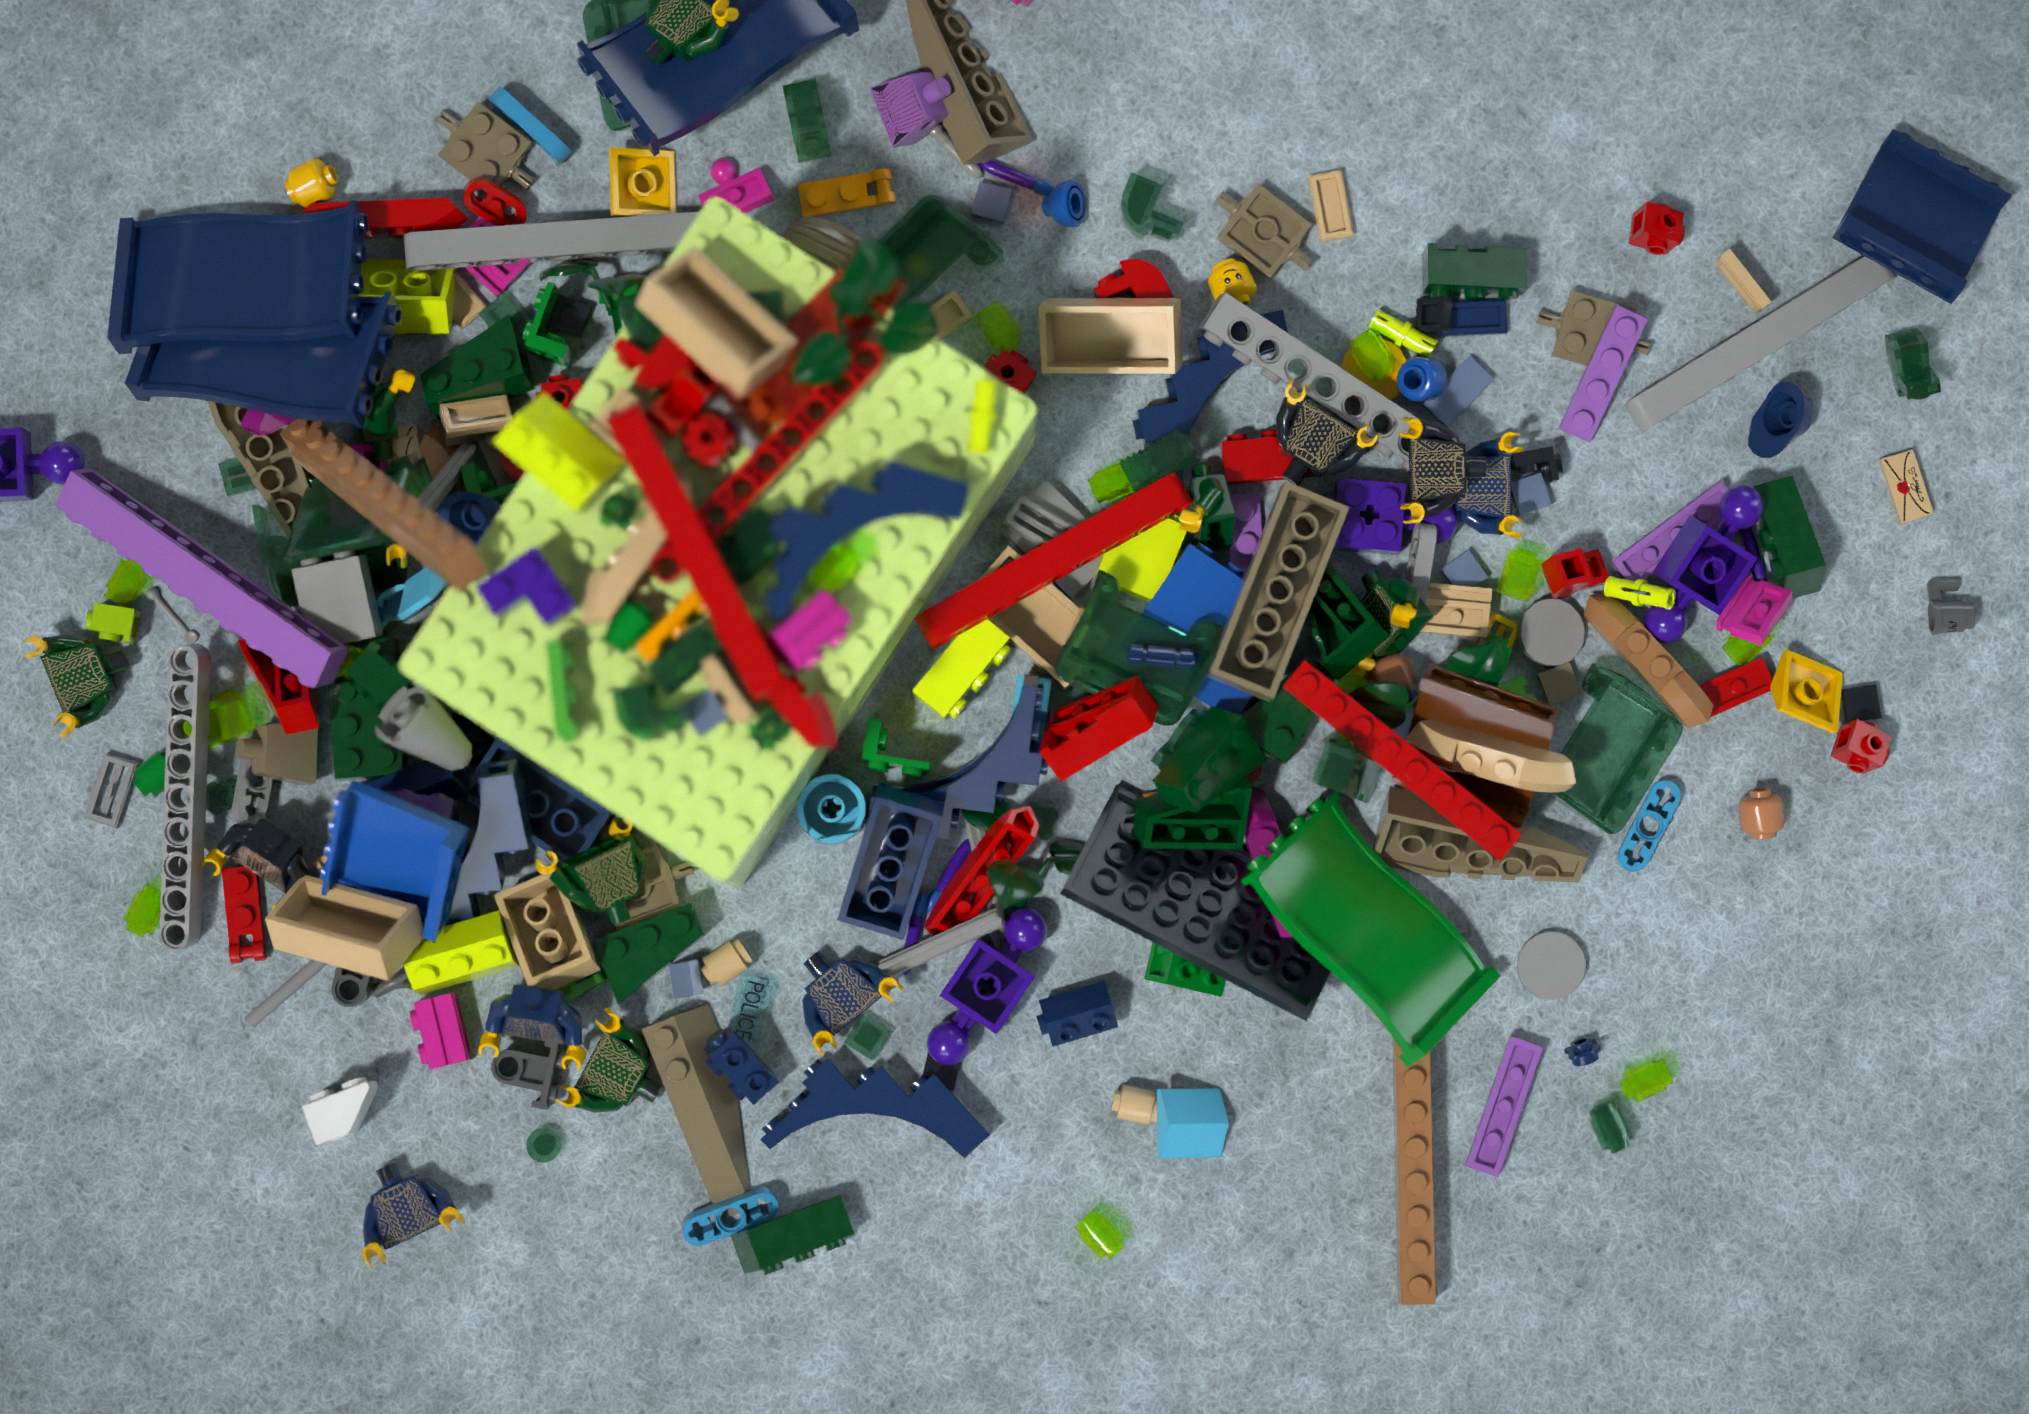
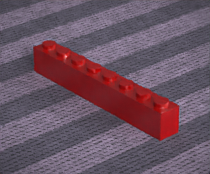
M1305 659L1283 685L1284 689L1499 861L1522 835L1520 831Z

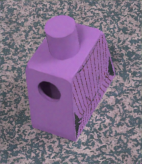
M930 72L909 74L870 88L892 147L918 143L947 117V110L942 99L950 95V84L943 77L934 79L933 74Z

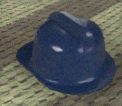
M1781 382L1775 385L1752 417L1748 446L1753 454L1761 458L1774 457L1787 447L1792 438L1799 437L1809 429L1813 420V401L1809 397L1804 396L1800 388L1794 383Z
M455 492L443 499L439 506L438 516L467 538L473 547H477L502 507L492 497L484 494Z

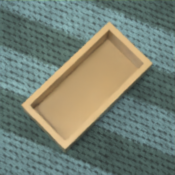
M695 246L648 277L636 302L637 307L738 400L785 367L797 343V340Z
M1046 298L1038 306L1041 374H1176L1183 366L1181 298Z
M1008 546L978 580L1021 556ZM1053 584L1046 586L988 619L1010 637V642L1064 690L1071 685L1111 639V636Z
M308 875L298 879L265 917L274 949L386 981L391 979L424 939L422 937L424 928L417 905L334 883L328 894L323 896L321 895L323 880Z

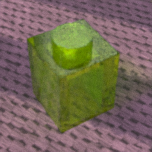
M1517 548L1516 552L1510 550L1506 554L1494 592L1525 603L1528 602L1543 561L1535 559L1536 554L1522 548Z

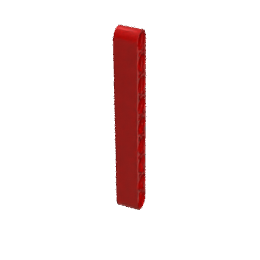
M862 342L850 351L851 361L849 367L841 377L847 378L852 383V388L847 394L839 395L832 390L833 383L816 386L696 511L713 546L877 377L883 368L882 353L877 345L871 342ZM864 352L873 353L877 357L876 364L869 369L861 368L857 364V358L860 354ZM817 403L823 404L827 408L825 418L819 421L812 420L807 416L809 407ZM791 429L798 430L803 435L800 444L794 447L787 446L782 441L785 432ZM765 455H772L778 461L775 470L769 473L758 469V461ZM740 481H748L753 487L750 496L744 499L733 495V488ZM714 507H723L727 510V519L722 524L715 525L708 520V514ZM669 541L651 560L652 574L664 585L677 584L687 575ZM670 558L677 561L678 568L674 575L664 577L659 574V564L664 559Z
M634 402L605 417L604 419L754 701L786 686L787 684L638 403Z
M1173 472L918 614L914 620L932 649L1181 512L1190 506L1193 500L1177 473Z

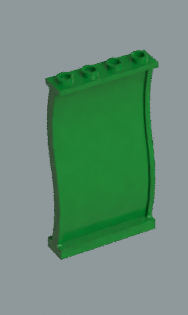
M1337 792L1327 799L1319 796L1306 808L1310 813L1306 818L1302 814L1287 826V830L1290 833L1286 837L1280 834L1267 846L1270 851L1267 856L1261 853L1247 865L1250 872L1241 882L1245 886L1251 884L1268 909L1298 943L1344 982L1371 1009L1401 1049L1402 1054L1398 1058L1408 1068L1425 1057L1498 980L1500 974L1492 966L1486 968L1470 944L1445 915L1416 888L1387 865L1366 843L1339 807L1337 800L1341 796Z

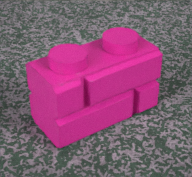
M822 589L777 627L766 640V645L777 657L781 658V661L792 673H796L803 666L810 670L824 657L821 651L827 645L834 649L849 635L845 629L852 621L851 616L841 606L837 605V601L826 590Z
M449 993L413 1002L415 1010L410 1011V1018L414 1031L420 1030L423 1043L418 1044V1052L422 1064L428 1063L429 1069H436L472 1060L457 993Z

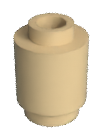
M737 939L732 943L730 941L726 942L704 957L702 960L705 966L700 969L711 985L718 982L723 987L748 970L747 965L752 963L753 959L742 942Z
M1123 1085L1121 1091H1114L1111 1110L1117 1111V1119L1149 1125V1122L1157 1123V1095L1152 1090Z

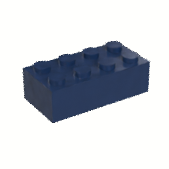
M497 737L469 780V795L463 798L480 808L481 800L478 778L482 765L484 763L517 760L532 829L531 842L546 852H554L560 861L595 846L616 813L501 737Z
M879 783L841 903L838 921L901 940L904 939L943 817L944 802Z

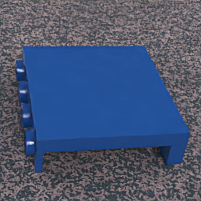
M1198 542L1195 547L1188 543L1185 551L1130 632L1127 633L1120 646L1128 650L1131 644L1143 645V648L1148 646L1175 648L1176 651H1180V648L1192 649L1195 652V662L1191 669L1179 668V665H1174V667L1149 666L1208 706L1240 715L1252 695L1210 679L1205 675L1243 582V579L1240 577L1244 572L1228 561L1222 566L1213 560L1215 552L1202 543Z
M352 780L346 791L340 790L333 803L332 809L336 810V814L328 829V833L332 834V837L324 851V856L328 857L319 877L323 880L321 895L326 896L333 884L337 883L417 905L421 919L425 920L422 937L435 942L449 920L468 827L356 780Z

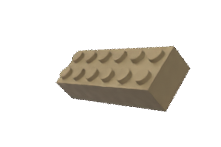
M1287 481L1280 486L1206 672V677L1267 702L1274 699L1349 510L1348 506Z

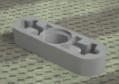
M1416 523L1413 529L1405 578L1410 583L1419 587L1420 598L1426 604L1437 531L1435 524Z
M253 730L245 738L253 739ZM241 759L231 814L236 823L243 822L254 825L260 818L265 819L273 779L263 777L262 783L258 787L252 786L248 781V773L252 769V759ZM245 792H249V793H258V792H259V797H252V795H247V796H246V795H245ZM250 805V808L255 809L254 816H248L246 812H243V807Z

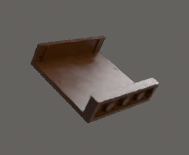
M1429 664L1418 689L1421 693L1409 733L1420 721L1432 719L1548 750L1561 709ZM1437 765L1512 826L1522 827L1535 791L1513 787ZM1392 777V783L1400 785L1407 791H1412L1397 778Z

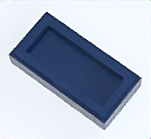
M1506 299L1452 302L1451 333H1439V337L1507 334Z

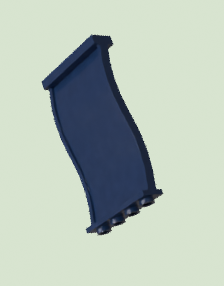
M703 0V1H705L706 3H708L710 6L713 7V4H714L717 0ZM729 0L730 3L727 9L729 7L736 8L739 15L735 21H727L728 29L716 51L694 58L687 63L671 53L660 66L654 64L644 53L654 42L645 27V12L628 24L588 44H585L583 40L578 42L577 47L580 57L577 58V62L587 77L592 74L597 81L595 86L603 99L607 100L610 98L615 104L613 109L619 120L623 124L628 122L633 128L631 130L632 135L641 148L647 146L651 153L656 156L660 153V147L706 124L797 57L843 33L849 37L859 31L856 11L847 0Z
M351 200L348 207L305 214L251 215L205 213L167 216L140 222L135 221L133 217L120 218L107 339L118 354H131L134 347L186 340L273 342L314 339L338 334H347L349 338L356 337L357 324H360L362 321L359 294L364 292V278L361 269L362 263H366L367 259L364 234L369 231L368 216L362 212L356 200Z
M385 291L384 296H359L362 321L360 324H357L356 337L349 338L347 334H338L296 341L186 340L139 346L134 355L125 384L138 401L149 402L151 397L190 398L218 402L295 419L351 422L356 427L363 428L366 416L372 411V398L376 386L382 381V368L386 356H389L392 351V338L396 326H399L402 321V308L390 291Z

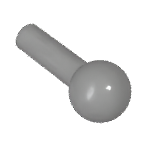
M718 397L713 400L709 407V414H717L718 420L724 419L726 425L729 428H733V432L754 452L763 442L739 418L736 403L729 397Z

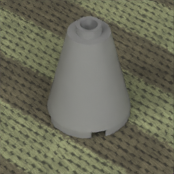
M412 682L415 687L410 690L406 687L399 689L388 700L379 715L383 723L381 729L376 726L375 731L378 738L387 744L449 771L464 768L471 760L472 744L433 693L417 682Z

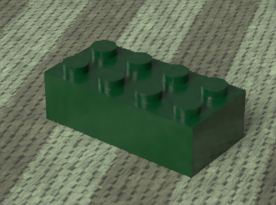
M394 637L363 639L344 643L349 648L348 653L334 682L328 684L334 777L336 780L348 781L381 778L408 767L407 752L383 742L376 734V726L381 729L383 720L379 718L381 711L376 708L380 702L371 694L364 698L350 686L354 679L345 672L372 641L377 643L385 652L400 663L399 640Z

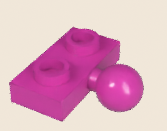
M728 158L717 159L713 162L710 169L712 179L721 185L698 195L703 207L709 199L720 198L744 214L775 201L760 167L736 178L737 167Z

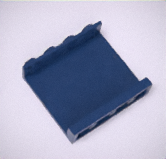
M1892 129L1880 146L1832 238L1952 304L1963 291L1968 281L1965 279L2000 210L2012 195L2004 191L2000 185L1988 182L1975 175L1968 167L1958 165L1945 158L1939 151L1929 149L1914 141L1910 135Z

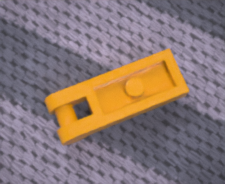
M878 169L867 173L798 184L803 217H818L895 204V192H891L890 181L893 179L891 169ZM876 183L878 194L868 196L866 185Z
M695 589L684 597L639 642L637 650L645 661H657L661 657V646L671 637L677 640L690 627L687 621L697 611L701 615L706 612Z

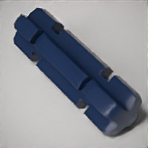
M1131 644L1127 650V661L1130 664L1146 662L1147 665L1174 667V665H1179V668L1191 669L1195 662V652L1192 649L1180 648V651H1176L1175 648L1148 646L1143 648V645Z

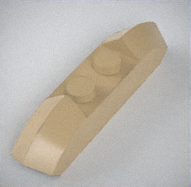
M688 474L678 476L677 478L693 506L694 500ZM646 497L637 506L646 513L644 519L638 517L633 522L627 532V535L631 538L624 548L617 547L606 563L610 567L609 570L605 572L596 566L588 580L582 604L583 625L609 623L628 601L650 569L651 560L654 555L669 541Z
M1432 719L1420 721L1406 737L1413 747L1436 765L1461 773L1537 792H1565L1576 784L1572 761L1559 753Z

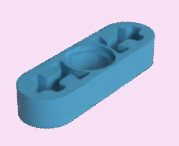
M501 86L488 98L496 108L521 130L524 129L531 136L530 138L560 165L572 153L555 134Z
M1663 780L1655 783L1650 788L1617 852V861L1624 870L1636 872L1642 870L1648 864L1680 802L1681 793L1675 783ZM1668 787L1671 789L1669 795L1673 797V801H1667L1662 805L1660 811L1667 813L1665 818H1663L1659 813L1647 810L1649 804L1653 808L1656 807L1660 799L1656 795L1657 789L1662 791ZM1645 816L1653 817L1658 823V830L1653 836H1646L1639 829V823ZM1633 834L1642 841L1651 842L1649 849L1645 845L1641 846L1638 855L1642 858L1640 863L1627 864L1628 857L1624 853L1626 850L1632 851L1638 842L1631 840Z
M758 1187L693 1211L686 1215L682 1222L684 1239L693 1246H702L770 1221L778 1212L777 1196L767 1187ZM759 1198L769 1202L767 1210L762 1211L760 1207H756ZM747 1203L751 1217L746 1218L745 1209L742 1204ZM726 1209H735L740 1213V1218L734 1224H725L720 1219L722 1212ZM714 1215L715 1223L718 1227L716 1230H713V1224H711L710 1216ZM699 1222L700 1226H704L703 1234L697 1235L695 1231H691L693 1229L692 1224Z

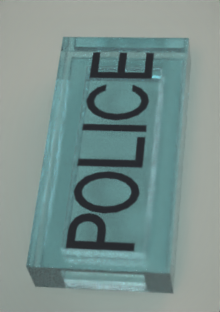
M741 974L728 1026L730 1025L749 1046L758 1048L775 982Z

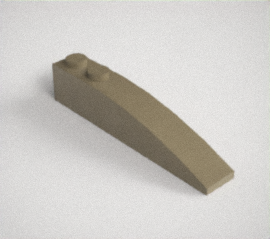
M906 0L913 38L923 72H930L933 74L934 79L943 77L950 84V95L942 99L947 110V117L942 123L947 129L962 164L986 163L1030 144L1033 139L1005 80L1000 73L995 76L992 75L984 62L989 56L982 46L979 48L975 47L967 35V32L971 29L963 18L961 19L956 14H953L949 8L952 5V1Z
M208 401L216 427L229 443L236 458L247 471L254 486L265 499L269 509L291 543L295 544L325 534L307 470L297 463L279 434L289 424L271 434L255 435L240 427L247 409Z
M1389 786L1381 810L1373 850L1390 867L1444 878L1449 877V872L1468 874V878L1481 879V874L1502 875L1501 880H1515V877L1532 876L1535 881L1579 882L1588 860L1587 852L1523 823L1521 828L1513 826L1522 835L1499 861L1413 791Z
M705 1004L645 1027L642 1031L712 1204L750 1191L738 1098L728 1087L731 1083L729 1078L724 1073L718 1077L705 1062L709 1059L704 1049L707 1045V1040L715 1031L719 1030L709 1004ZM747 1203L742 1204L744 1209L748 1210ZM726 1209L722 1212L720 1219L723 1220L739 1212L735 1209Z

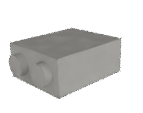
M354 549L334 553V561L322 563L320 556L301 560L302 567L292 569L301 615L342 644L383 635L366 554L355 556Z

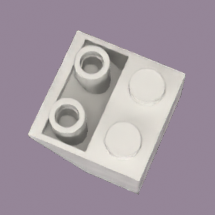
M359 1077L341 1084L343 1091L334 1093V1090L331 1089L308 1097L310 1103L302 1106L316 1145L327 1144L359 1131L378 1089L376 1081H367L366 1077Z

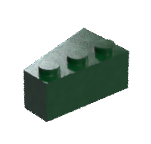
M510 314L420 374L427 405L439 420H441L439 414L440 404L507 394L508 398L535 389L522 333Z
M1328 562L1308 611V616L1313 628L1311 629L1313 637L1317 641L1321 653L1322 665L1339 681L1388 639L1390 635L1338 571Z
M692 903L594 939L617 1004L625 1002L705 936Z
M841 1195L730 1236L744 1274L763 1269L764 1275L783 1269L782 1262L794 1257L795 1262L798 1263L814 1257V1249L824 1245L827 1251L845 1245V1237L853 1235L854 1231Z

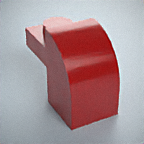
M1141 259L1120 261L1119 269L1122 276L1117 277L1116 273L1100 279L1097 282L1099 286L1094 288L1096 298H1117L1127 292H1131L1133 298H1173L1160 270L1153 264Z
M667 333L650 356L621 336L612 347L618 355L615 359L616 362L632 373L636 368L639 369L633 381L638 387L648 391L670 389L678 374L694 360Z
M694 359L678 374L671 388L647 409L644 416L671 439L682 428L688 427V421L696 420V416L700 415L707 408L723 385Z
M1582 548L1556 554L1541 564L1551 596L1554 599L1569 597L1575 592L1605 585L1609 577L1599 549L1584 553Z

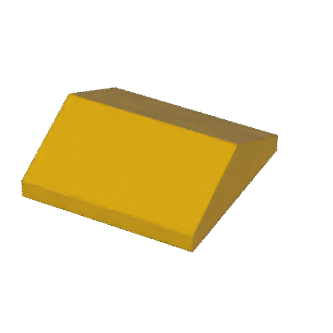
M609 148L611 216L630 217L676 213L674 151L659 150L660 153L654 156L649 149Z
M1788 649L1784 650L1770 686L1777 711L1835 734L1838 732L1843 673Z

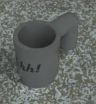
M1958 578L1932 579L1927 583L1929 598L1928 621L1929 630L1932 635L1964 632L1965 629H1974L1975 608L1972 602H1963L1962 600L1943 601L1942 592L1958 591Z

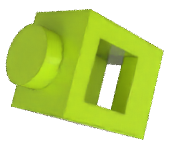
M94 602L93 610H89L87 613L86 630L99 632V639L119 642L120 636H123L122 642L135 645L141 612L132 608Z

